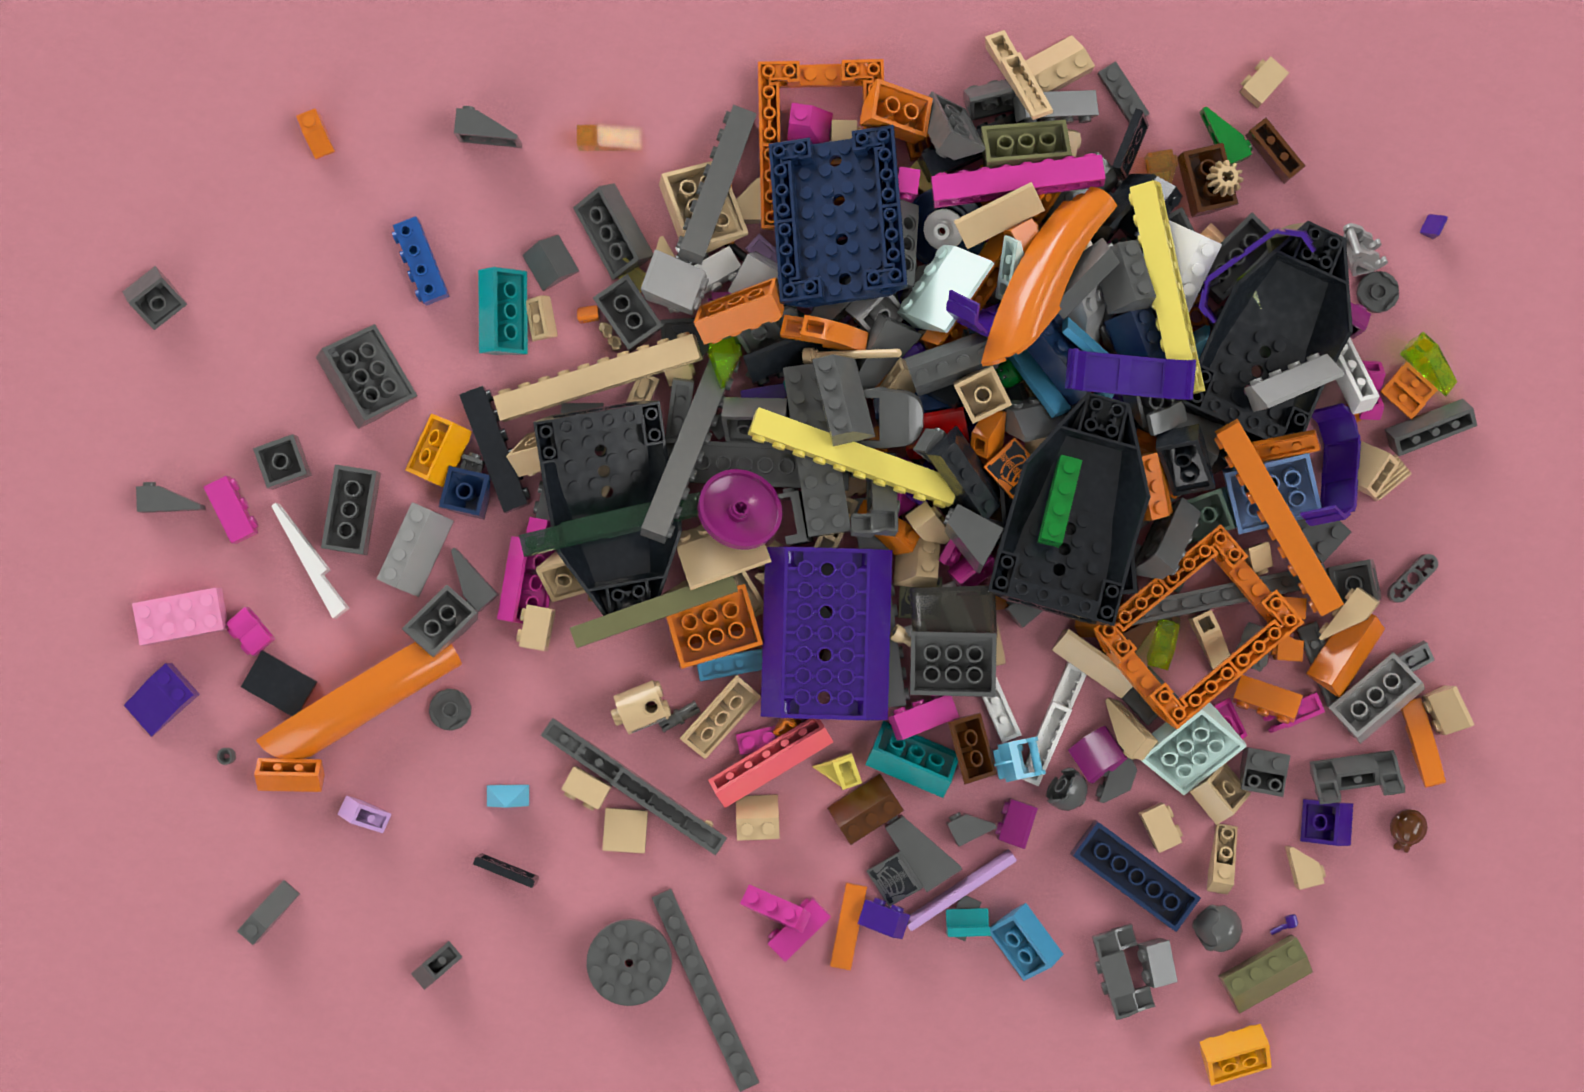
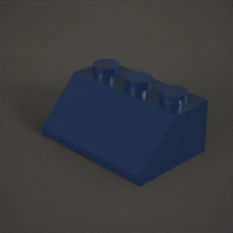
M1151 307L1129 311L1103 322L1115 354L1166 359L1165 352L1162 351L1160 340L1162 339L1161 332L1157 329Z

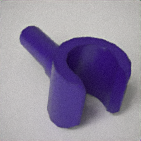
M1295 914L1285 916L1286 923L1270 930L1271 934L1274 935L1284 929L1297 927V916Z

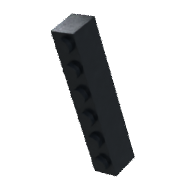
M1013 110V113L1008 116L1002 114L994 119L995 122L990 124L984 122L978 125L976 129L981 140L982 126L1017 124L1015 111ZM928 147L921 152V156L917 161L929 183L931 182V176H935L938 173L949 174L982 159V152L953 160L949 157L943 158L936 153V148Z
M480 386L459 394L503 512L507 514L530 505L528 501L531 499L527 487L523 488L521 483L524 477H518L506 457L512 448L509 449L506 441L509 440L505 428L501 429L497 409L494 410L491 404L494 399L490 389L486 390L484 386Z

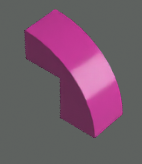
M1362 361L1380 396L1386 375L1382 363L1378 361ZM1381 396L1372 410L1359 413L1360 419L1381 420L1384 410Z

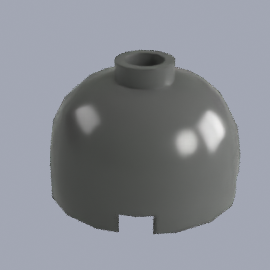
M1069 767L1061 771L1063 775L1059 779L1055 776L1046 792V797L1049 798L1047 801L1055 808L1064 811H1070L1082 806L1086 801L1088 790L1084 777L1074 768Z

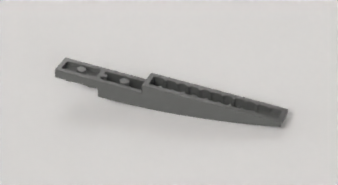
M552 718L540 735L715 856L726 841L727 837L556 719Z

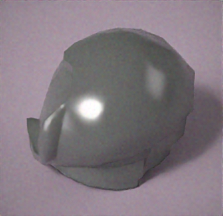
M1209 905L1192 923L1197 937L1207 951L1225 952L1233 949L1240 941L1243 932L1241 919L1235 911L1225 905Z

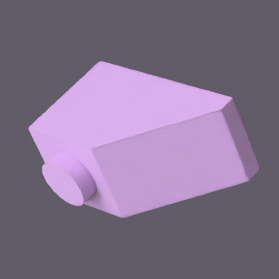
M346 795L337 815L351 824L383 833L392 814L363 800Z

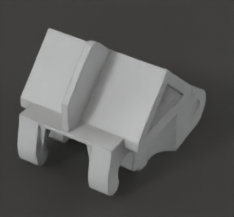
M1353 223L1346 224L1343 227V237L1346 238L1348 268L1351 270L1352 276L1374 272L1388 263L1386 256L1380 259L1379 253L1374 251L1382 245L1379 238L1374 241L1372 233L1365 231L1362 226Z

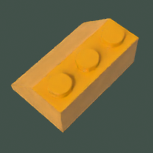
M431 413L405 471L444 488L449 466L457 467L463 451L469 443L472 431Z
M1261 1024L1249 1025L1243 1029L1229 1031L1223 1035L1209 1037L1199 1042L1202 1059L1211 1086L1272 1068L1270 1046Z

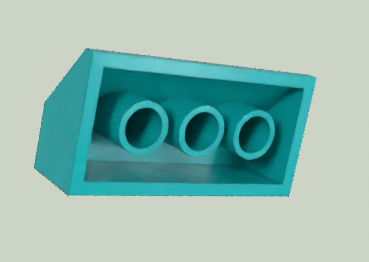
M499 267L478 270L479 353L490 355L528 354L527 271Z
M883 720L865 765L943 798L952 782L958 759L954 750L919 735H913L897 741L891 724Z

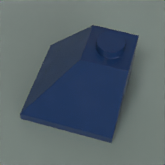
M449 466L439 507L484 520L490 500V475Z

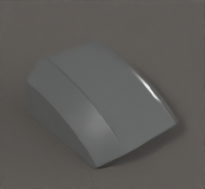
M1373 559L1326 568V573L1344 604L1347 601L1345 599L1347 593L1352 588L1356 590L1357 587H1360L1378 601L1381 600V590Z

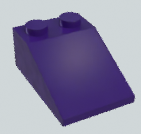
M165 663L137 690L124 706L149 735L153 737L200 694L173 663Z

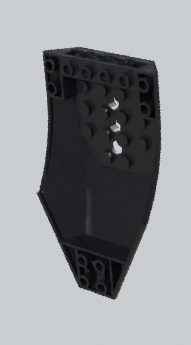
M1306 221L1297 230L1306 231L1313 240L1312 244L1316 248L1313 253L1301 237L1290 235L1237 281L1214 324L1199 358L1205 391L1193 394L1192 400L1182 401L1194 414L1223 426L1238 419L1248 438L1255 441L1306 431L1325 384L1275 406L1253 412L1249 399L1244 393V387L1246 385L1250 386V381L1262 377L1263 380L1269 378L1268 373L1281 369L1282 372L1288 370L1287 365L1300 361L1301 364L1307 362L1306 357L1315 353H1319L1320 356L1328 354L1336 363L1348 339L1353 334L1346 238L1310 221ZM1262 346H1267L1270 349V356L1268 358L1261 357L1259 350ZM1253 366L1260 368L1261 374L1259 377L1253 376L1251 371Z
M1087 392L1024 462L1004 528L988 592L1006 601L1088 624L1115 625L1130 563L1151 498L1129 403ZM1061 455L1082 460L1067 522L1075 525L1076 532L1073 535H1067L1066 533L1064 535L1062 544L1067 545L1070 549V553L1065 556L1059 553L1057 547L1038 543L1057 460ZM1055 565H1061L1064 568L1062 576L1054 574L1053 567Z
M633 401L555 414L534 421L533 425L543 487L557 554L603 616L661 596L682 533L680 518L674 519L672 524L675 526L671 538L667 537L665 544L640 535L641 527L669 460L660 401ZM598 445L606 447V452L602 456L595 454V448ZM602 465L609 467V473L606 476L598 474V469ZM605 486H610L613 489V494L609 498L601 495V490Z

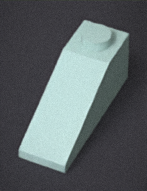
M1008 235L1004 236L995 298L1002 300L1006 288L1024 256L1021 241Z

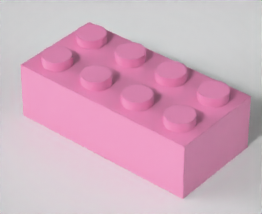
M211 588L132 603L139 645H151L224 631L229 628L226 624L228 620L222 588Z

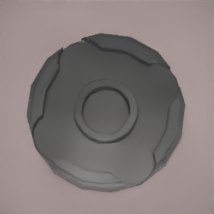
M1376 271L1367 274L1360 280L1357 286L1356 295L1359 303L1372 313L1388 311L1399 299L1398 282L1387 272Z
M445 689L439 691L432 698L429 714L437 727L453 731L462 728L468 722L472 706L469 698L463 692L457 689Z

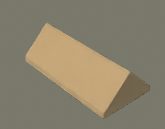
M1032 182L954 220V223L967 249L1045 211Z
M1064 629L1052 651L1122 699L1132 688V685L1111 659L1071 630Z
M736 675L680 739L706 759L761 698V695L741 677Z

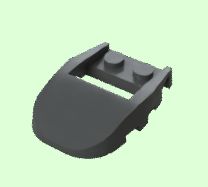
M886 387L863 389L865 398H879L880 440L855 441L856 443L873 449H887L909 446L921 437L924 427V410L918 396L902 389L895 390Z

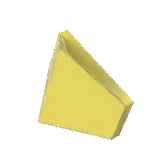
M851 752L812 766L842 787V790L862 783Z

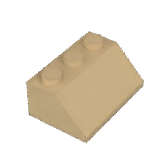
M1072 35L1026 60L1028 67L1043 92L1058 91L1091 73L1095 67L1086 49Z

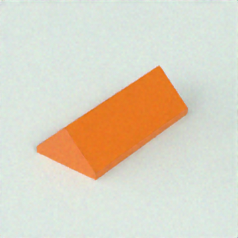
M1371 614L1367 620L1330 636L1307 670L1306 675L1340 698L1385 630L1377 616Z

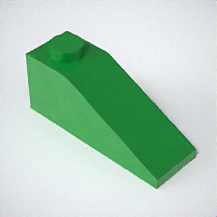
M1207 106L1202 108L1199 113L1214 145L1224 144L1230 166L1248 159L1252 155L1251 151L1253 150L1248 139L1245 140L1243 134Z

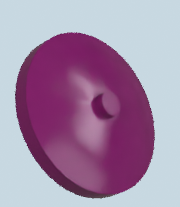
M730 469L717 473L706 482L699 495L698 515L704 529L713 539L727 547L738 550L758 548L766 544L775 535L780 526L782 505L778 494L769 482L753 472Z

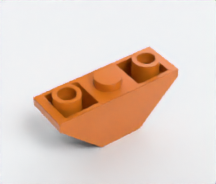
M998 411L978 421L972 431L971 447L983 464H986L1003 448L1007 413L1005 411Z

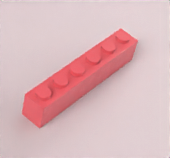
M808 719L708 781L716 796L726 808L832 744L833 740L820 719Z

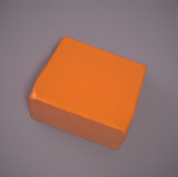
M598 306L578 308V322L583 324L599 321Z
M780 718L772 732L780 737L802 722L798 718Z

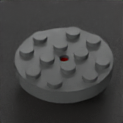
M639 919L618 920L604 927L592 941L587 954V973L595 990L606 1000L623 1006L640 1005L656 997L667 984L672 970L671 949L664 935L650 923ZM627 959H632L633 963L629 964Z

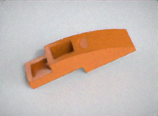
M784 315L780 336L782 338L823 344L825 348L848 351L866 350L869 333L847 324L820 317L804 315L803 318Z

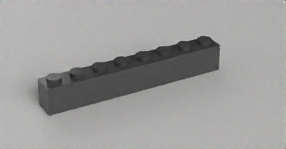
M733 105L731 112L726 111L723 120L726 126L724 129L720 128L716 138L720 142L718 147L713 146L709 157L713 161L711 165H706L703 176L706 177L705 182L700 181L696 194H699L698 201L693 200L690 212H693L691 219L686 218L683 230H686L685 236H680L676 248L679 249L678 257L702 265L757 113Z

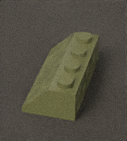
M1066 120L981 127L982 142L985 146V150L982 152L983 166L990 169L999 168V166L1005 164L1016 166L1023 162L1039 163L1045 159H1053L1055 161L1072 156Z
M1290 935L1218 977L1240 1014L1313 973V970L1297 937Z

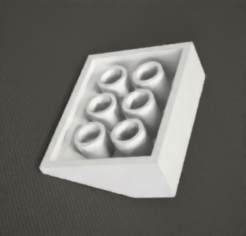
M1169 220L1188 312H1190L1222 244Z

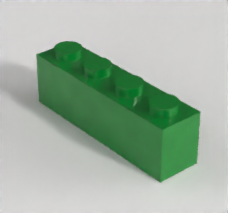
M1061 455L1058 458L1038 543L1057 548L1063 543L1082 460Z

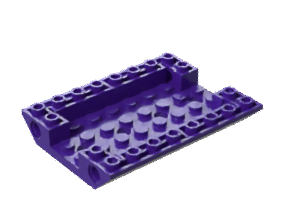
M766 547L771 562L765 564L761 717L888 720L892 550ZM825 563L832 564L834 568L833 573L829 576L824 575L821 571ZM823 606L832 608L833 613L831 617L823 618L821 616L820 610ZM824 648L829 649L831 652V658L828 661H823L819 657V652ZM822 691L828 692L830 695V701L826 704H822L818 700V695Z

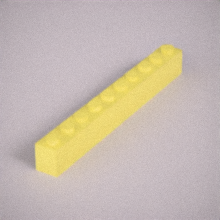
M1152 180L1130 187L1129 201L1134 206L1135 214L1133 215V220L1140 234L1138 235L1140 247L1143 248V257L1156 294L1152 307L1156 310V326L1162 336L1160 340L1161 349L1165 352L1166 359L1196 360L1193 394L1204 392L1205 386L1161 182Z
M760 407L754 414L748 435L752 436V440L764 443L766 441L772 443V447L778 450H785L786 448L793 451L792 454L801 458H805V456L813 458L812 461L817 464L825 465L827 463L833 465L834 470L852 472L856 478L863 480L865 478L872 479L873 483L878 486L885 487V485L894 487L893 491L913 494V498L925 501L927 499L933 501V505L939 508L949 507L954 502L955 494L939 472L856 442L833 447L829 432Z

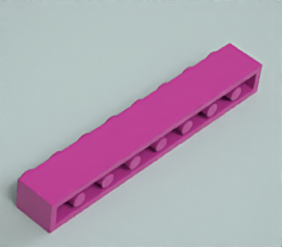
M1090 153L1078 158L1067 156L1062 160L1055 161L1053 159H1045L1039 163L1023 162L1016 166L1005 164L993 169L982 167L977 171L970 172L968 170H960L954 174L938 173L935 176H931L934 208L994 201L1032 182L1037 194L1041 195L1087 189L1089 187H1103L1106 178L1102 154Z

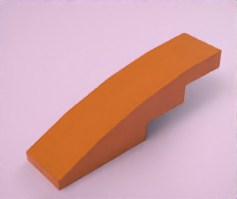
M1421 697L1413 699L1401 709L1406 723L1405 729L1412 746L1411 752L1425 788L1444 784L1446 779Z

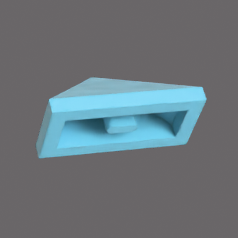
M487 785V807L509 808L529 806V785Z

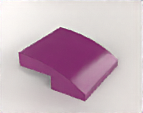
M1105 725L1091 732L1068 749L1089 783L1096 782L1108 770L1113 772L1128 759Z

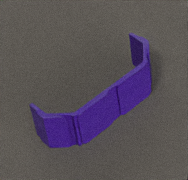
M1274 228L1246 248L1242 255L1235 256L1206 277L1199 304V309L1204 316L1208 317L1212 323L1217 320L1216 315L1208 306L1211 280L1275 234L1301 237L1313 253L1316 248L1312 244L1313 240L1308 233L1302 230Z
M949 290L946 311L958 323L988 337L1000 303L979 311V303L953 290Z
M1079 348L1068 349L1065 389L1192 400L1196 360L1149 358L1081 351Z
M1343 403L1316 409L1312 414V418L1317 422L1324 442L1320 494L1322 508L1300 512V516L1309 526L1345 520L1351 515V512H1355L1357 507L1361 440L1355 416L1350 408Z

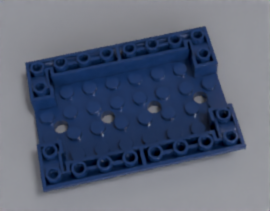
M894 125L851 131V139L813 144L810 138L769 144L781 304L809 308L891 296L908 286ZM835 158L842 160L838 166H832L831 162ZM843 197L845 201L842 205H834L836 198ZM845 236L848 238L846 244H837V240L840 237ZM844 276L851 277V281L847 285L840 284Z

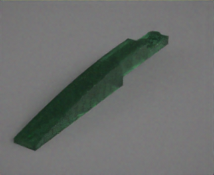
M701 492L688 494L686 501H681L680 507L683 508L679 519H674L673 522L699 516L697 505ZM651 502L563 522L558 526L521 534L519 539L523 555L528 557L600 538H612L640 531Z

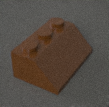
M1223 143L1184 151L1177 157L1192 218L1211 214L1239 204L1236 191L1231 196L1226 194V196L1221 197L1220 191L1213 194L1214 186L1208 187V184L1212 182L1207 179V175L1211 174L1209 169L1215 166L1218 161L1224 163L1227 160Z
M981 713L948 721L964 785L997 775Z
M878 774L827 808L850 845L904 811L881 774Z

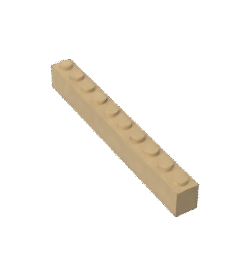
M684 332L678 334L677 339L671 341L669 338L657 341L658 345L652 347L649 344L638 347L637 351L633 353L624 351L618 353L617 358L614 359L605 357L597 360L598 364L590 366L587 363L578 366L576 371L564 370L558 372L557 377L550 378V376L539 378L538 382L530 384V382L518 385V389L512 391L510 388L498 391L499 395L493 396L500 421L507 422L561 405L562 403L574 401L701 361L703 358L697 338L694 334Z

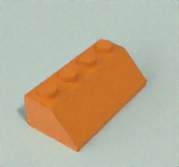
M777 278L769 279L701 304L698 308L694 325L704 345L718 343L727 336H737L747 329H757L766 322L773 323L778 321L783 316L784 304L780 303Z

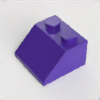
M1303 799L1300 841L1333 846H1351L1354 803L1335 802L1320 805L1319 800Z

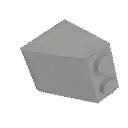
M655 250L641 286V291L647 301L693 315L694 311L698 310L701 305L702 298H700L702 290H706L709 279L704 270Z
M757 251L749 253L728 291L734 293L775 277L778 280L777 263Z

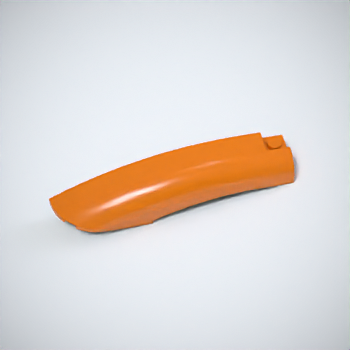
M1089 187L1085 194L1080 193L1071 201H1063L1040 229L1018 264L1000 302L983 353L982 366H991L1005 362L1006 358L1026 350L1036 341L1061 310L1060 302L1079 258L1094 234L1117 207L1116 202L1107 192L1097 187Z
M414 642L301 710L256 739V741L263 750L280 759H305L311 757L399 702L460 667L462 662L451 644L435 657H431L422 647Z

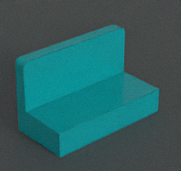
M946 909V935L948 937L991 936L988 909Z

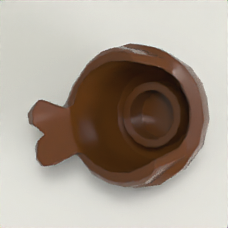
M1412 809L1402 810L1392 819L1390 831L1397 840L1393 847L1395 850L1403 849L1404 852L1408 853L1410 847L1419 843L1427 834V821L1419 811Z

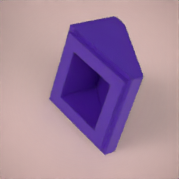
M1428 215L1420 233L1435 239L1440 236L1448 217L1444 215Z

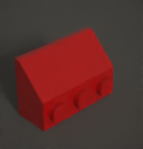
M963 407L924 413L923 432L926 428H940L948 433L954 426H957L971 445L969 425ZM919 439L914 444L905 446L909 459H923L922 456L913 450Z

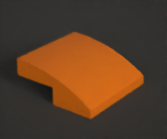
M1406 361L1385 384L1380 393L1412 420L1438 389Z

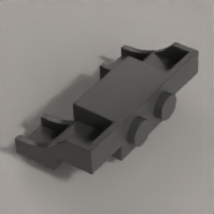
M884 452L896 457V453ZM850 472V477L856 478L853 476V473ZM865 478L867 514L852 513L851 536L872 538L873 535L895 536L898 532V513L900 510V500H897L898 492L893 491L894 487L885 485V487L878 486L873 483L872 479Z
M1394 750L1310 762V774L1315 784V793L1320 805L1341 802V790L1379 785L1384 796L1405 793V785Z
M1132 924L1093 935L1092 940L1098 960L1095 962V967L1098 975L1102 974L1104 982L1100 983L1103 994L1108 995L1115 1019L1127 1018L1143 1010L1156 1007L1150 986L1146 985L1136 989L1133 986L1123 951L1126 948L1138 945Z

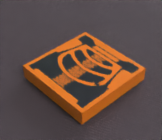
M1012 438L983 468L1013 499L1023 464L1031 454L1016 438Z

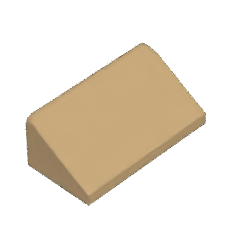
M538 296L528 299L526 306L532 341L557 337L550 296Z

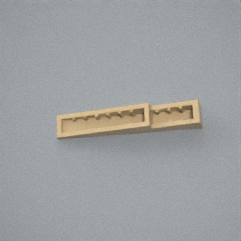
M1005 30L985 36L986 50L1031 118L1035 120L1052 114L1053 109L1022 54L1020 52L1017 53Z

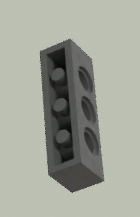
M900 199L908 286L902 289L904 290L914 287L919 206Z

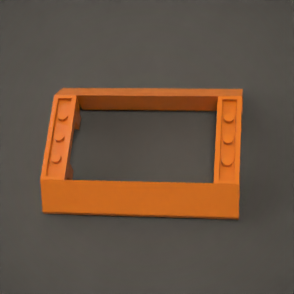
M884 59L842 60L841 64L800 65V61L758 62L761 229L775 231L769 144L781 142L779 88L862 86L864 104L877 78L884 80Z
M1221 524L1186 552L1178 564L1180 566L1178 571L1174 575H1168L1163 579H1153L1119 607L1114 626L1097 625L1093 629L1106 655L1157 716L1176 730L1304 623L1277 589L1271 592L1246 563L1245 559L1249 556ZM1211 559H1214L1268 624L1176 699L1172 694L1174 693L1166 682L1161 685L1135 654L1136 646L1130 639L1127 640L1122 633Z

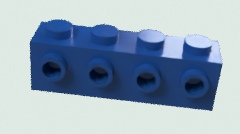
M417 216L393 225L395 230L392 232L396 244L400 243L403 251L399 253L403 262L409 265L410 270L407 273L411 282L416 283L418 289L415 290L419 302L423 301L428 306L450 297Z

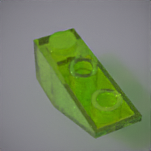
M1424 331L1411 339L1401 351L1400 355L1444 396H1447L1457 383L1439 345Z

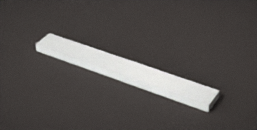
M951 581L942 585L941 606L952 631L976 632L955 582ZM996 677V697H982L1001 742L1005 743L1022 734Z

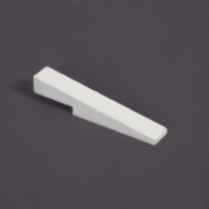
M278 503L273 504L271 507L332 618L337 619L350 608L325 577V574L331 571V569L283 507Z
M1068 661L1036 735L1038 737L1036 742L1042 768L1045 771L1087 675ZM1030 752L1024 764L1025 767H1028L1029 773L1035 772ZM1043 775L1022 780L1039 786Z

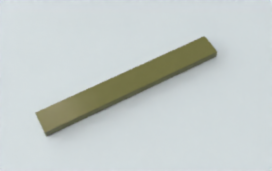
M733 576L690 590V587L687 586L570 628L576 648H580L738 592Z

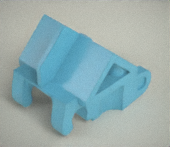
M1037 736L998 745L997 750H993L994 766L997 768L999 780L1005 779L1006 782L1046 774V771L1042 768L1036 742L1038 741ZM1026 743L1029 745L1035 771L1029 773L1028 767L1024 765L1021 752L1023 751V744Z

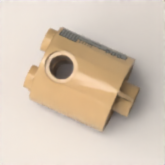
M654 680L614 696L617 708L611 710V715L616 726L624 724L628 734H632L669 719L671 710L667 700H662L661 698L663 697V690L659 680L655 682ZM649 701L655 702V704L651 706L647 705L646 703Z

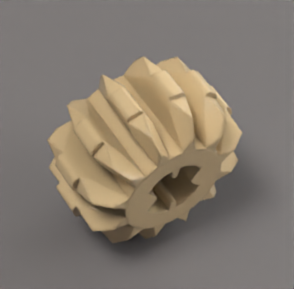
M1229 160L1224 161V163L1218 161L1215 166L1209 169L1211 174L1207 175V179L1212 182L1208 184V187L1214 186L1213 194L1220 191L1221 197L1226 196V194L1231 196L1235 190L1238 191L1241 188L1239 183L1243 182L1244 178L1238 176L1242 173V170L1235 169L1237 163L1230 166Z

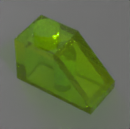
M734 337L721 340L715 344L709 343L708 355L720 389L725 388L738 365L739 357L742 356L740 345L735 343Z
M1164 619L1158 621L1147 653L1148 665L1169 670L1176 648L1180 628L1179 623Z

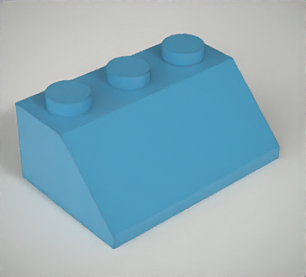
M1027 903L1013 909L990 926L991 937L1023 981L1051 968L1064 955Z

